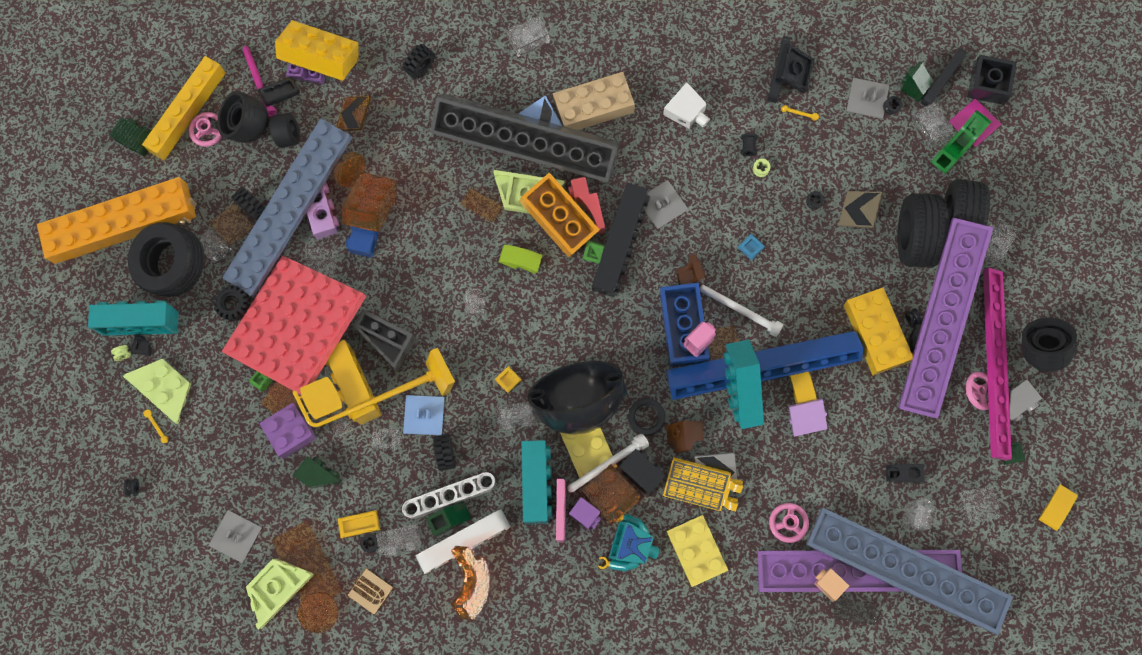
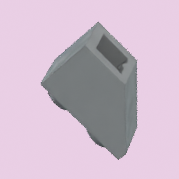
M1028 380L1021 382L1009 391L1010 421L1013 423L1024 417L1022 415L1024 411L1028 410L1030 412L1038 407L1037 402L1042 399Z

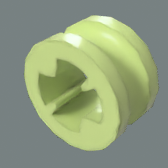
M766 159L756 160L753 166L754 174L764 177L769 173V161ZM759 164H762L763 167L766 166L764 172L761 169H757Z
M127 345L118 346L111 350V353L115 355L113 357L114 361H122L131 356Z

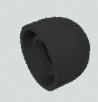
M233 91L227 95L220 107L217 120L218 131L222 137L241 143L253 142L259 139L266 131L269 119L268 112L258 99L240 91Z
M1040 318L1025 326L1022 331V353L1025 360L1031 366L1042 372H1053L1062 370L1071 363L1077 345V333L1071 324L1058 318Z

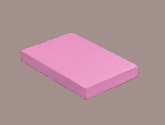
M557 479L556 541L564 543L566 533V482L564 479Z

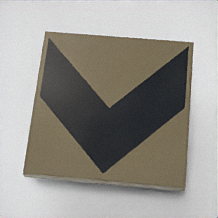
M847 191L838 226L874 228L883 193Z

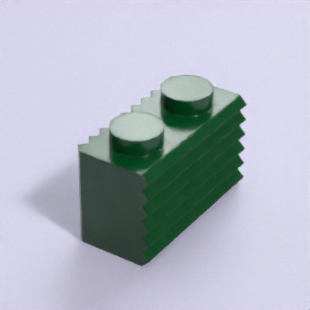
M121 117L109 136L116 142L145 157L148 150L142 144L151 130L145 126L143 128L138 127V123L131 118L126 120Z

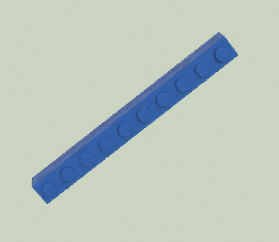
M853 331L776 348H768L756 351L755 354L760 363L762 382L862 361L863 346L857 332ZM724 358L666 370L672 400L727 389L726 383H729V380L726 378L725 368H728V364H725Z

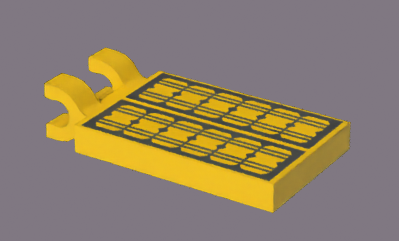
M673 457L663 496L721 511L722 506L736 512L738 499L728 497L730 489L741 493L743 481L730 478L731 472Z

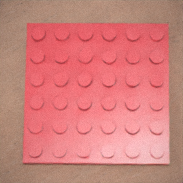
M282 255L222 352L292 391H297L301 395L300 388L315 382L365 300L366 295Z

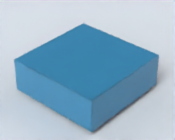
M750 234L738 246V249L752 260L765 246Z

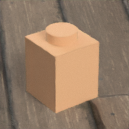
M831 568L826 571L822 569L815 577L817 581L814 584L831 601H836L849 587Z

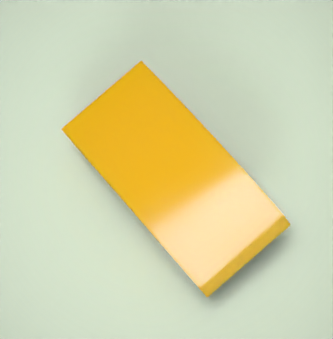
M809 372L788 376L794 391L793 396L796 404L817 399Z
M1060 484L1038 520L1057 531L1071 510L1078 495Z

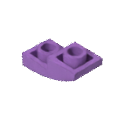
M289 63L286 76L292 77V79L324 84L326 78L324 74Z

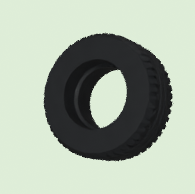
M964 179L952 181L944 197L948 209L949 227L952 218L987 226L990 210L989 187L984 182Z
M911 193L902 203L898 220L897 246L900 261L908 267L933 268L940 262L948 236L949 217L946 201L939 194Z
M168 222L154 223L140 231L131 243L128 252L129 273L136 285L146 292L165 297L179 296L192 289L198 282L204 268V249L199 238L190 230ZM172 244L175 251L174 263L167 273L161 275L158 269L160 254L167 246Z

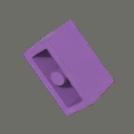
M583 498L579 499L569 513L572 519L587 530H590L591 527L595 529L601 521L599 517L601 512Z

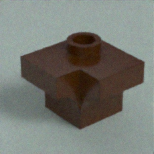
M697 254L689 256L686 266L677 268L676 276L679 285L699 283V286L703 285L706 275L704 268L701 267L700 260L698 261Z
M680 421L666 425L668 445H674V453L692 451L694 443L704 441L702 421Z

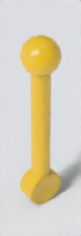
M783 105L781 107L782 112L788 111L798 115L806 116L814 121L818 120L819 115L817 113H805L802 111L788 108V106Z
M145 410L144 416L149 418L161 437V442L167 443L169 439L167 436H164L151 416L152 412Z

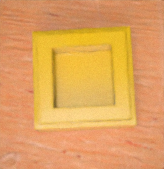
M508 366L495 378V381L509 393L522 379Z

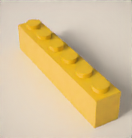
M206 56L202 59L142 145L150 153L162 160L167 158L193 118L198 114L226 74L219 63Z

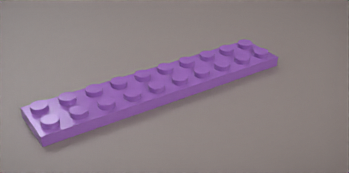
M952 218L913 353V359L911 360L899 402V409L938 419L994 227Z
M915 550L962 572L960 550ZM757 551L758 592H822L814 584L817 581L815 577L822 569L826 571L830 568L849 585L844 592L902 591L820 551Z

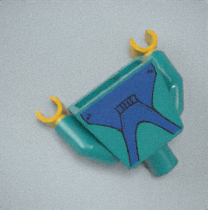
M619 508L614 509L616 512L621 513L618 518L611 516L615 522H619L609 554V558L612 560L609 561L607 557H600L599 559L606 561V565L598 567L600 569L610 567L613 570L628 571L637 568L640 563L645 564L648 557L656 559L659 554V548L652 545L653 536L648 534V528L641 519L629 514L624 515Z

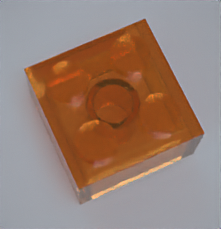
M612 464L581 490L610 525L615 523L641 499L637 491Z

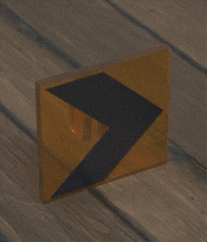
M372 96L345 97L336 127L342 131L362 130Z

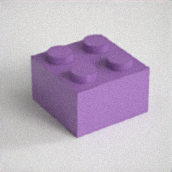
M291 403L259 423L277 455L283 459L317 439L299 406L295 403Z

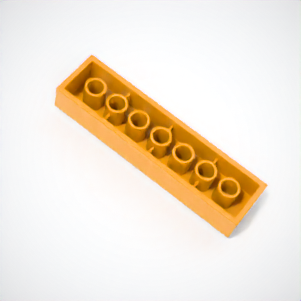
M180 177L37 224L44 258L54 264L133 239L140 231L154 223L168 222L176 225L178 224L177 221H184L182 219L184 217L188 220L196 218L194 206L189 201L191 195L188 184Z

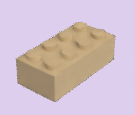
M623 72L553 93V101L560 122L564 127L575 130L634 113L635 104Z

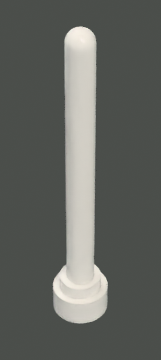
M705 285L699 287L700 292L768 328L767 331L777 338L784 325L779 321L771 322Z
M638 434L634 437L632 444L568 485L567 490L574 492L630 455L635 449L638 451L649 447L648 440L643 434Z

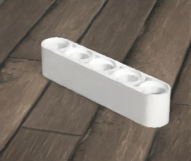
M481 473L410 499L403 504L402 512L411 519L425 516L494 490L497 484L496 479L491 473ZM486 477L492 479V484L489 487L482 486V481ZM467 484H472L474 488L470 494H465L463 490ZM448 491H454L455 493L451 501H446L445 494ZM432 497L435 498V506L428 508L427 500ZM412 504H416V513L410 515L408 513V507Z
M502 509L422 551L416 555V558L424 574H427L433 568L436 569L449 562L448 560L455 559L466 553V550L477 547L484 543V540L497 536L501 531L508 530L511 526Z

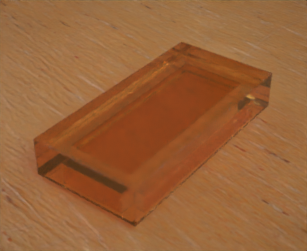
M471 188L460 203L465 208L492 223L502 209L501 205Z

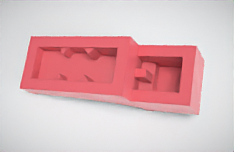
M586 177L571 180V187H568L569 195L571 198L574 197L575 202H579L587 210L594 224L600 229L597 233H605V225L597 193L589 194Z

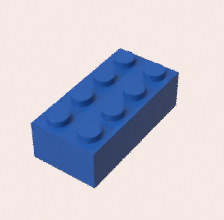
M699 283L660 287L659 294L669 366L674 367L708 362L710 358L708 347L698 357H695L683 344L685 338L702 321L704 322Z

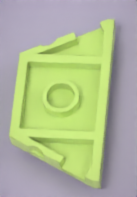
M494 170L493 173L504 209L530 214L519 200L543 177ZM556 180L564 187L565 182L563 180Z
M164 359L131 371L123 376L176 424L180 422L182 408L185 406L186 396L189 393L191 383Z
M277 558L272 559L246 586L248 596L251 599L252 612L255 611L257 617V629H262L314 574Z

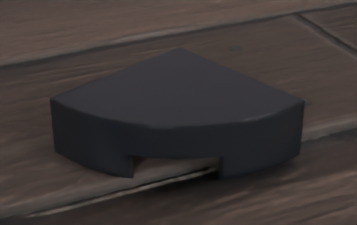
M135 334L131 353L151 356V346H149V342L144 337Z

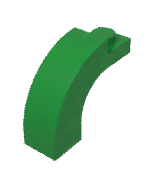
M976 110L956 135L934 157L931 163L946 174L992 121Z

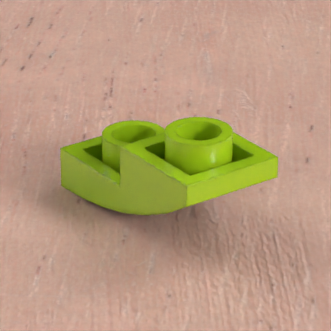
M504 244L498 262L514 269L519 267L536 274L542 255L524 248Z

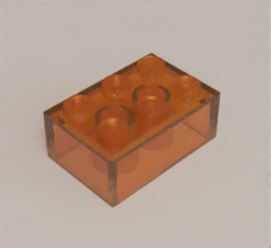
M361 172L342 205V224L379 232L396 200L397 180Z

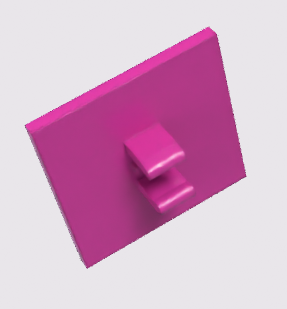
M976 99L949 121L959 131L976 110L992 121L973 143L974 147H977L1001 125Z

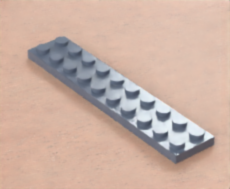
M320 118L223 275V279L238 286L239 289L241 288L248 295L255 297L353 138L351 135Z
M821 508L806 543L807 546L995 635L999 634L1013 596L825 508Z

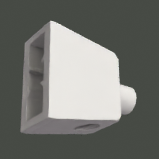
M688 83L664 107L663 115L687 128H690L695 122L705 127L710 118L703 114L706 109V102Z

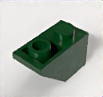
M920 61L915 67L913 65L910 67L901 82L904 84L901 91L917 102L922 99L933 83L928 71Z
M307 456L293 474L294 477L312 489L341 483V480L337 478L339 474L331 468L329 470L323 467L324 462L317 457L312 459Z
M464 501L443 508L425 518L435 537H439L472 520Z

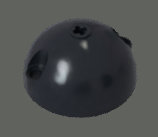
M585 361L558 368L540 378L529 390L527 400L533 415L537 416L547 427L556 432L577 435L592 432L605 425L617 412L622 398L627 394L622 371L618 366L604 361Z

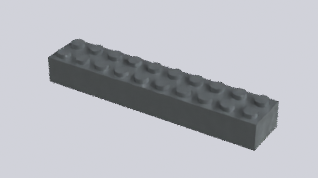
M444 93L436 98L430 130L432 134L604 182H609L612 177L620 142Z

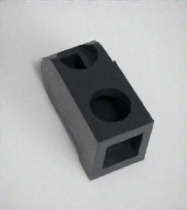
M924 464L886 465V482L923 484L925 482Z

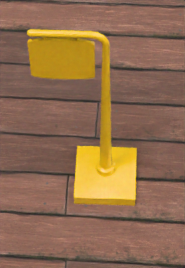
M435 348L430 351L425 364L429 371L425 375L319 423H313L308 414H311L316 420L342 409V402L331 380L328 377L322 378L301 387L300 397L295 390L293 395L307 423L312 427H319L428 381L435 382L443 397L450 393L455 380L439 349ZM300 398L303 399L304 404H305V406H306V408L308 409L309 412H306V410H305V408H304V406H303V404H302Z

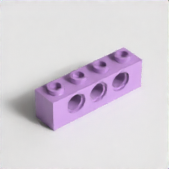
M327 182L324 183L316 198L322 197L319 202L313 201L307 211L311 229L316 239L338 233L337 227L340 226L337 216H333L332 210L335 207L332 199H328L327 193H330ZM321 214H327L324 219H319Z

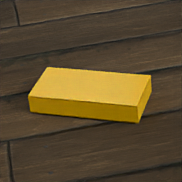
M377 510L338 518L341 538L380 530Z

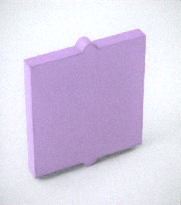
M822 398L789 406L791 418L789 422L792 424L794 437L827 429V413L825 412Z

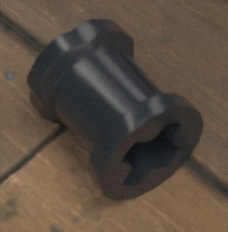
M755 133L741 135V140H743L741 155H757L756 140L758 135Z

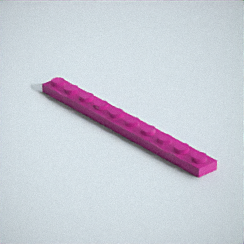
M986 268L983 270L991 458L1007 461L1012 460L1003 272Z

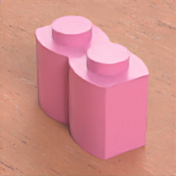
M702 321L685 338L684 347L695 357H698L714 341L716 329L709 322L705 323Z

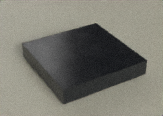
M789 43L784 44L776 78L799 92L806 93L815 59Z

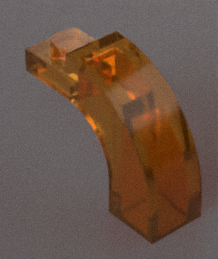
M455 546L451 552L463 570L464 583L461 592L450 604L460 619L473 621L484 607L490 587L489 570L484 557L474 556V552L469 547Z

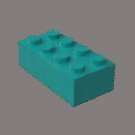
M156 300L154 303L135 301V304H128V302L118 301L116 304L97 302V305H89L88 328L102 336L178 334L179 312L162 300Z
M748 339L726 344V352L723 353L725 364H728V368H725L726 378L729 380V383H726L728 394L731 396V398H728V405L730 410H734L732 411L734 421L739 423L741 429L764 425L760 363L751 342Z
M545 440L521 441L523 522L525 525L549 524V519H553L552 506H549V499H552V487L548 485V480L552 479L551 466L548 465V460H551L550 445H547Z

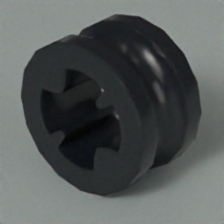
M896 96L889 97L883 103V110L889 115L897 113L902 108V101ZM891 102L893 103L892 105H896L894 109L892 108L893 106L890 107L889 105Z
M818 191L810 192L806 199V204L810 209H819L824 202L823 194ZM811 197H813V198H817V197H818V198H819V200H818V203H819V204H817L816 202L812 203V202H811V200H812Z
M916 308L911 309V312L905 311V318L910 327L922 323L921 316Z
M133 478L132 481L130 479L124 481V493L126 496H131V494L137 496L139 494V480L137 478Z
M367 534L361 539L360 546L363 551L372 553L378 549L379 540L376 536ZM373 538L372 542H375V545L367 549L365 541Z

